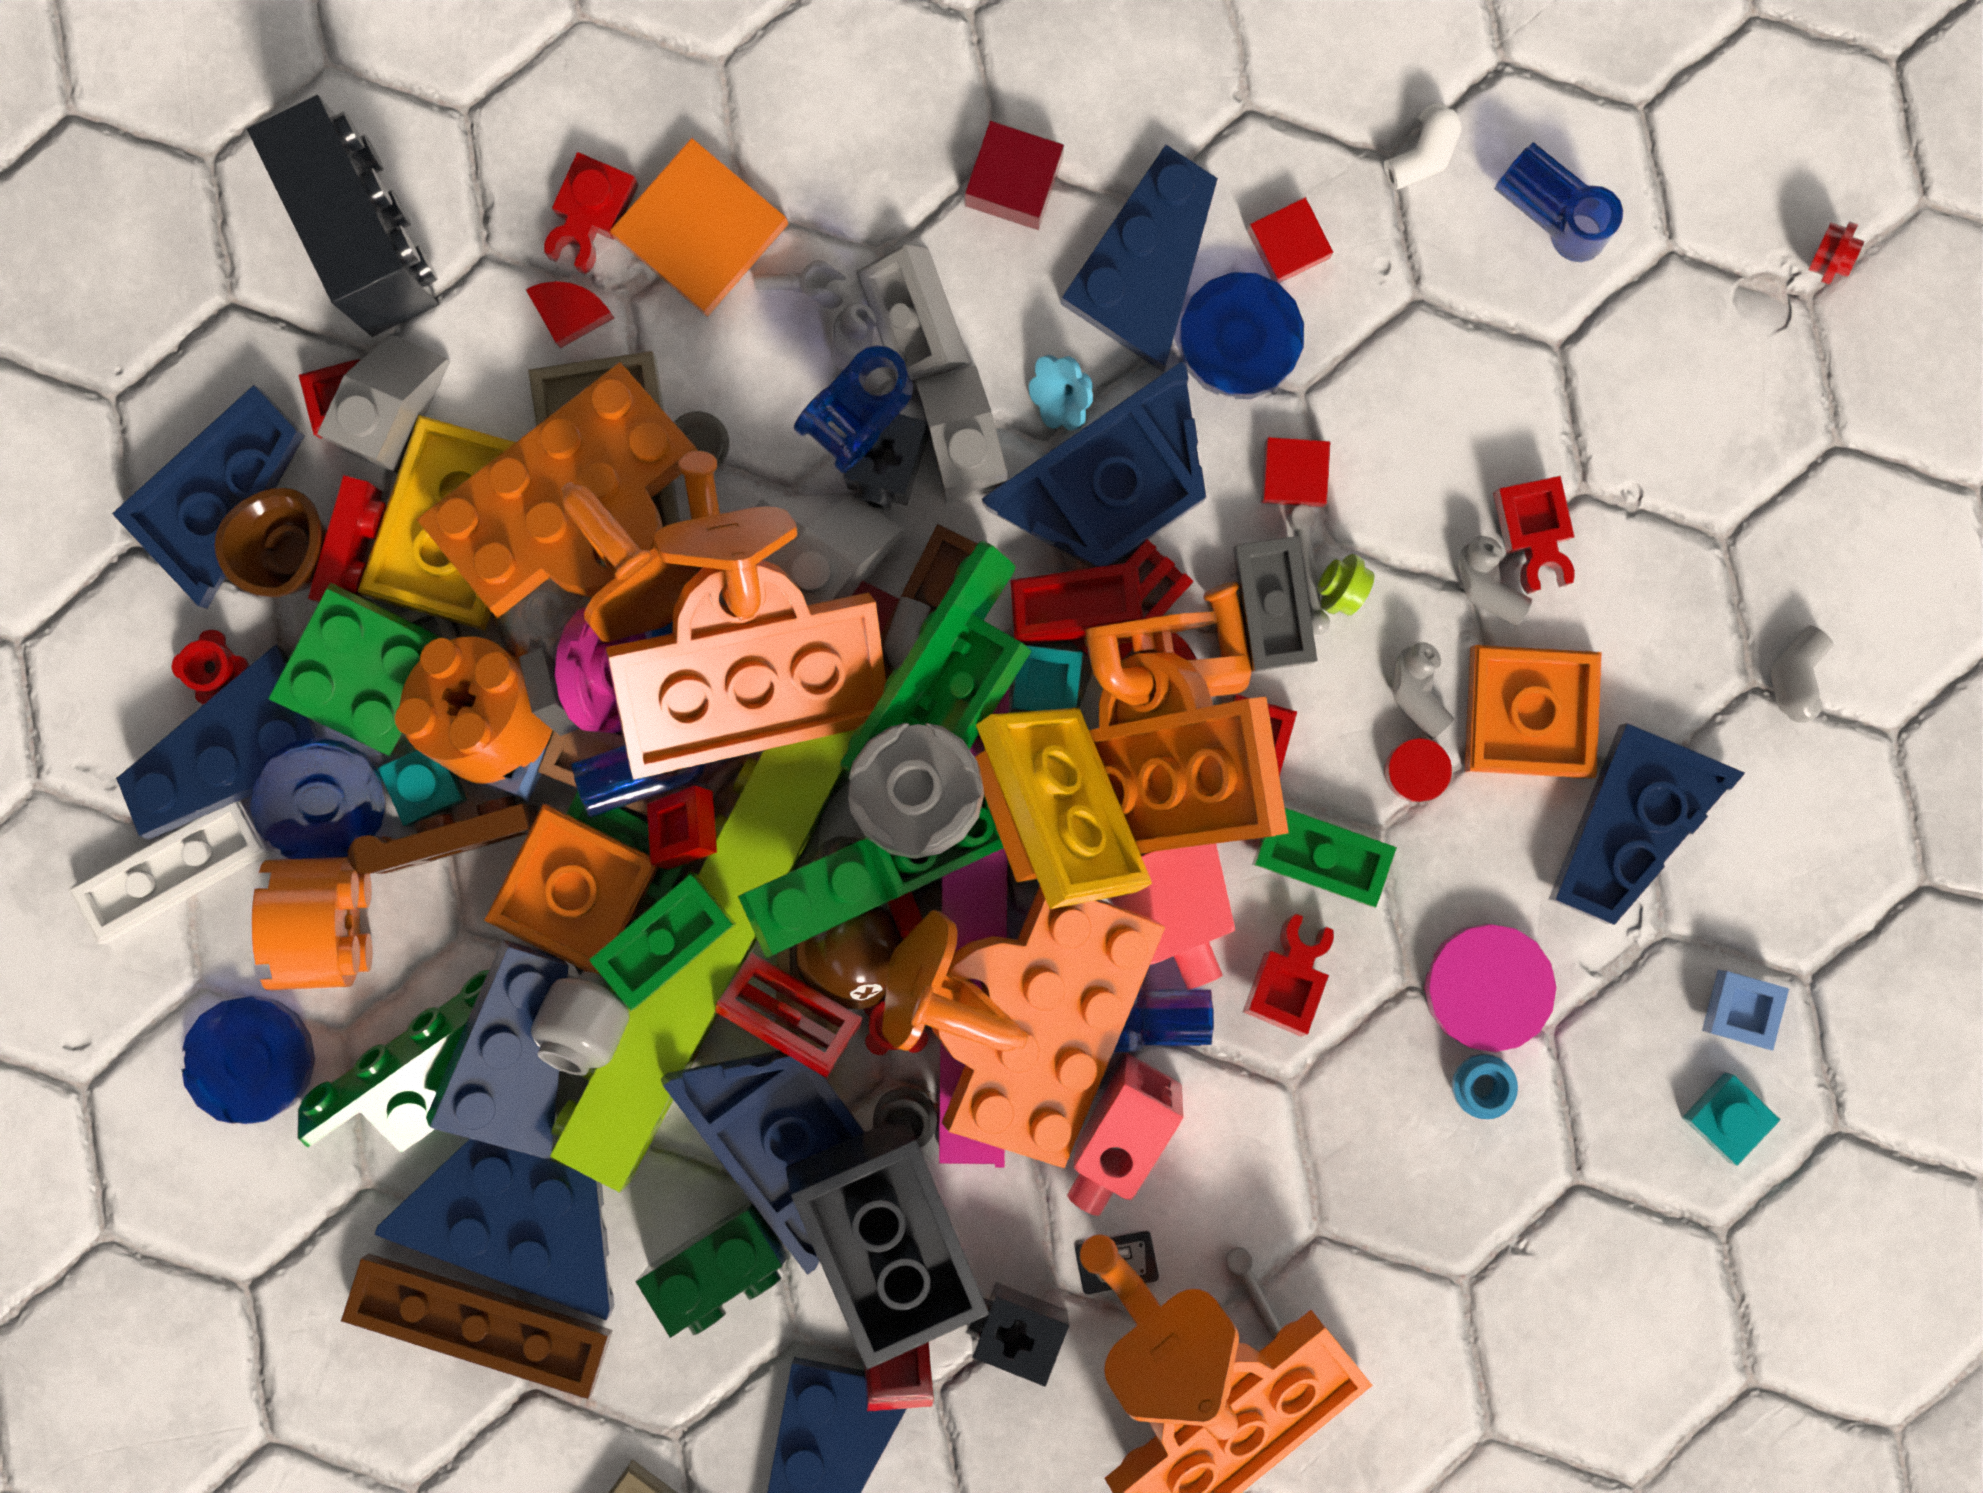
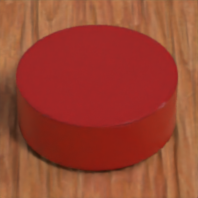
M1417 738L1400 743L1389 753L1385 762L1384 774L1389 788L1396 796L1409 802H1424L1437 798L1446 790L1452 777V764L1449 755L1438 743L1429 739Z

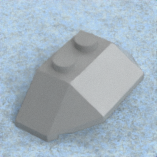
M853 492L760 499L755 506L785 509L795 521L797 536L763 560L778 565L797 584L803 594L806 605L850 597L862 580L866 582L904 533L903 529L866 501L854 499L855 493ZM720 592V594H719V602H720L722 605L727 606V604H726V602H725V600H724V598H723V596H722V594H721V592Z

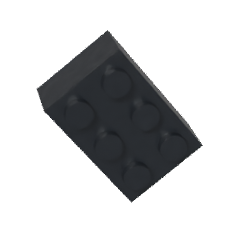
M317 94L247 128L251 140L322 285L335 307L371 337H374L439 305L430 286L431 283L438 280L437 274L420 245L415 247L404 228L411 225L410 219L393 190L387 192L377 174L384 170L377 152L365 134L359 135L355 125L345 111L335 114Z
M906 1115L785 1167L793 1202L866 1369H870L989 1315L975 1277Z

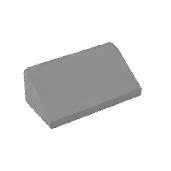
M904 244L856 271L868 306L875 314V325L898 387L903 388L916 383L915 380L939 375L957 369L969 362L935 264L927 248Z

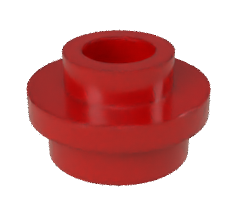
M1849 221L1845 227L1830 222L1808 269L1811 272L1823 275L1820 282L1830 285L1835 273L1845 277L1849 276L1865 242L1853 237L1858 224Z

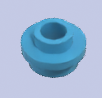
M1479 1054L1467 1058L1458 1066L1452 1079V1092L1455 1101L1464 1112L1475 1118L1488 1120L1498 1118L1510 1110L1517 1097L1518 1082L1514 1071L1505 1061L1492 1055ZM1487 1074L1493 1081V1089L1486 1097H1477L1473 1090L1474 1082L1479 1076Z

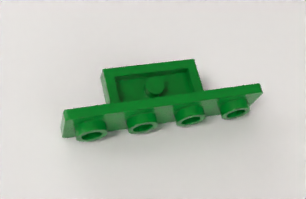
M981 540L972 554L966 557L957 568L953 584L936 611L932 612L924 620L919 631V638L902 665L888 677L883 695L866 722L860 725L852 734L848 750L840 762V766L851 772L853 761L866 743L891 726L906 723L909 726L917 724L927 726L926 723L939 725L961 738L969 750L979 736L976 724L994 712L1032 652L1022 642L984 621L1016 568L993 545Z
M489 970L480 971L472 976L464 984L459 994L439 1008L431 1007L421 1012L412 1020L405 1032L385 1046L378 1044L368 1049L357 1060L351 1070L334 1082L327 1081L314 1087L304 1097L298 1108V1140L306 1147H310L358 1112H361L401 1153L434 1129L429 1127L425 1117Z

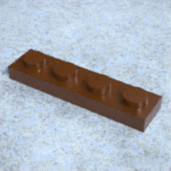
M370 1253L360 1259L341 1318V1322L589 1399L594 1392L613 1331Z

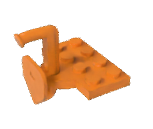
M621 362L416 519L497 618L550 578L569 593L592 598L585 609L584 618L603 642L660 629L673 621V608L684 585L703 568L663 562L654 542V534L663 527L662 517L652 497L681 475V472L678 470L680 458L687 453L697 451V449ZM601 560L604 562L606 567L601 566Z
M704 451L687 453L678 461V470L685 478L691 520L667 525L654 534L655 547L663 562L703 567L684 585L673 608V633L605 647L629 768L633 779L856 730L866 722L883 695L886 683L876 601L870 593L806 605L803 594L797 584L778 565L763 560L797 536L795 521L785 509L770 506L753 507L720 514L713 473L717 468V459L714 455ZM720 592L727 606H724L719 602Z
M1228 582L1204 593V600L1210 601L1212 607L1210 612L1167 615L1086 629L1084 632L1085 646H1088L1093 674L1101 687H1103L1099 701V728L1089 730L1140 854L1289 833L1267 698H1249L1213 705L1211 699L1214 696L1241 693L1246 690L1250 682L1252 669L1242 609L1236 592L1239 589L1238 582ZM1216 624L1221 657L1185 660L1174 653L1171 634ZM1132 642L1134 652H1143L1136 653L1121 661L1118 644Z
M1039 886L1018 939L992 936L970 942L955 952L957 943V927L955 923L945 914L933 910L895 948L891 956L882 1026L883 1035L893 1047L907 1051L915 1045L925 1025L932 1027V1030L952 1057L965 1064L941 1122L949 1132L1065 1169L1165 930V926L1156 920L1102 900L1049 909L1042 889ZM970 979L980 980L982 990Z
M1102 1234L1093 1235L1082 1244L1080 1261L1083 1267L1088 1272L1098 1274L1112 1288L1137 1324L1135 1328L1116 1342L1108 1353L1104 1368L1106 1381L1125 1412L1136 1421L1149 1422L1156 1435L1144 1446L1129 1452L1122 1460L1121 1465L1104 1478L1112 1493H1242L1373 1386L1312 1310L1308 1311L1297 1321L1285 1325L1277 1333L1273 1341L1258 1351L1246 1343H1239L1238 1329L1210 1293L1201 1289H1187L1177 1293L1161 1306L1144 1280L1118 1253L1117 1246L1110 1237Z

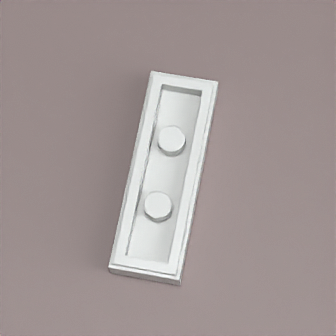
M245 798L173 829L69 887L68 890L97 944L109 943L274 851V848Z

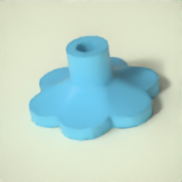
M1046 355L1039 358L1035 364L1036 377L1032 378L1029 383V395L1032 401L1040 407L1042 421L1052 429L1064 426L1067 430L1073 431L1081 428L1086 421L1085 409L1093 402L1091 378L1085 372H1081L1079 363L1070 356L1058 359L1053 355Z

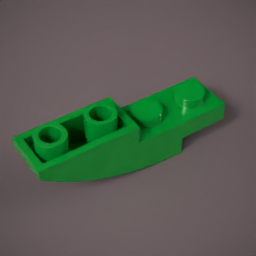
M984 796L979 818L963 840L941 854L916 859L889 854L868 838H865L739 895L738 898L765 958H768L1004 847Z

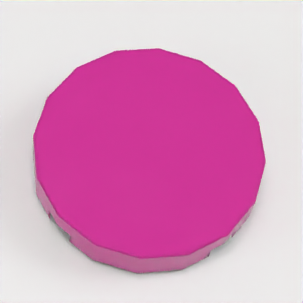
M586 607L577 610L565 625L557 647L555 678L559 700L568 718L581 730L617 733L622 728L605 647L647 639L645 633L603 642L585 621L584 612Z
M1486 923L1462 928L1444 940L1433 955L1434 959L1430 964L1429 972L1426 974L1424 986L1429 1012L1445 1034L1466 1047L1494 1053L1518 1048L1540 1033L1553 1012L1557 986L1552 964L1536 941L1515 928Z

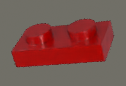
M343 475L308 599L319 603L330 582L359 597L362 596L358 592V588L367 563L363 562L369 538L376 539L386 510V504L380 501L383 492L371 483Z

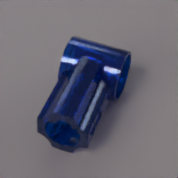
M1534 142L1526 147L1513 161L1494 188L1551 235L1555 250L1562 257L1573 262L1582 263L1598 256L1617 232L1623 220L1621 201L1613 191L1603 186H1588ZM1580 215L1591 218L1597 224L1599 233L1593 234L1581 230L1576 225L1574 217Z
M625 745L571 764L576 787L589 817L603 814L672 789L687 788L699 780L704 773L706 765L704 763L688 767L685 772L678 776H667L659 773L633 779Z
M1141 985L1113 1052L1142 1051L1146 1045H1212L1214 1007L1211 989H1143V985Z

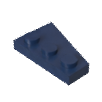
M253 385L112 514L197 606L208 609L226 577L218 564L214 547L215 535L220 523L243 500L264 490L276 488L305 435L262 389Z
M794 1357L790 1369L767 1493H861L907 1409L867 1411L864 1370Z

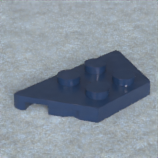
M1182 361L987 494L982 498V504L985 509L1082 563L1096 568L1113 565L1142 545L1147 539L1149 540L1197 507L1206 499L1203 470L1199 465L1197 452L1198 437L1195 418H1192L1187 386L1189 378L1186 366Z
M781 1051L669 1072L663 1076L661 1082L665 1090L805 1273L808 1275L814 1271L820 1261L791 1197L785 1167L865 1132L827 1079Z
M469 1139L377 1226L374 1234L606 1321L611 1316L615 1306L614 1295L610 1294L606 1260V1257L609 1255L607 1229L603 1225L601 1208L604 1205L602 1184L552 1157L551 1160Z

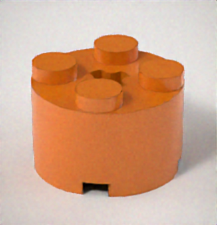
M460 637L452 640L438 638L429 642L421 652L420 661L413 668L405 682L400 698V706L395 714L397 728L405 734L414 748L459 777L477 784L493 783L505 779L504 775L519 766L524 768L530 762H535L545 749L552 733V729L531 711L520 661L498 644L480 637Z
M348 857L265 860L261 864L258 873H271L268 888L254 889L252 902V945L255 964H269L272 977L260 979L263 988L266 990L351 987L358 972H369L372 966L373 946L371 935L369 933L360 934V908H369L371 903L372 886L370 874H363L353 869L348 861Z

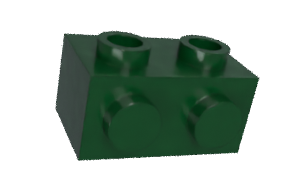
M749 1201L648 1265L635 1282L669 1338L687 1327L694 1336L724 1317L726 1311L722 1305L740 1293L744 1292L748 1300H751L778 1283L782 1277L777 1270L783 1267L790 1252L753 1203Z

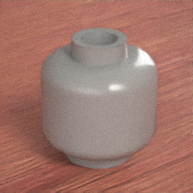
M582 972L579 979L561 978L556 980L550 986L531 1026L533 1040L540 1047L537 1053L538 1057L550 1066L574 1075H586L589 1068L605 1066L611 1061L628 1024L629 1010L600 974Z

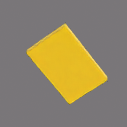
M418 415L358 592L370 599L485 631L491 614L490 609L416 519L515 442Z
M1079 707L990 714L976 724L1049 909L1137 893L1152 884Z

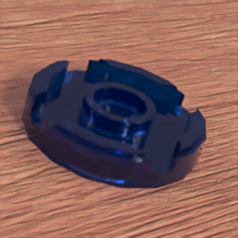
M1231 272L1209 280L1191 297L1180 321L1178 349L1187 372L1205 390L1217 395L1220 393L1227 397H1235V399H1253L1274 391L1291 375L1304 348V321L1296 300L1278 282L1258 273Z
M315 737L291 742L268 757L255 776L250 810L256 831L266 843L268 840L273 847L280 850L281 855L289 859L348 857L349 846L356 838L364 835H376L381 828L386 795L381 775L366 754L343 741Z
M252 995L221 1001L202 1013L186 1034L182 1052L185 1051V1068L181 1069L184 1086L197 1107L217 1121L231 1124H254L268 1121L296 1105L309 1086L315 1064L312 1036L300 1016L278 1000Z

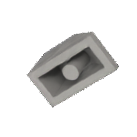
M389 334L344 375L317 434L348 453L398 474L418 415L426 416L450 361L445 357Z
M977 366L915 380L946 503L991 492L1005 483L1008 473L992 411Z

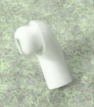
M1441 103L1431 104L1421 112L1419 120L1422 122L1419 127L1421 135L1417 147L1384 162L1385 175L1392 189H1401L1439 173L1448 166L1462 131L1457 112Z

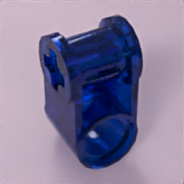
M875 345L863 349L827 388L809 402L797 418L794 430L800 436L809 434L836 459L834 467L841 473L849 471L867 454L882 431L906 407L912 397L913 383L904 360L898 352L886 346ZM886 367L898 373L897 384L888 394L876 396L865 391V381L873 370ZM833 422L847 437H841L828 423Z

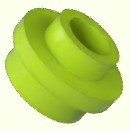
M1349 554L1342 561L1335 559L1326 567L1317 586L1318 593L1322 594L1321 608L1330 614H1336L1340 611L1347 616H1351L1360 609L1372 589L1375 578L1374 572L1365 567L1363 558L1356 554Z

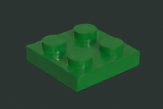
M330 582L277 681L269 700L390 756L402 734L395 724V714L400 706V698L405 682L413 668L420 661V655L424 647L432 640L442 637Z

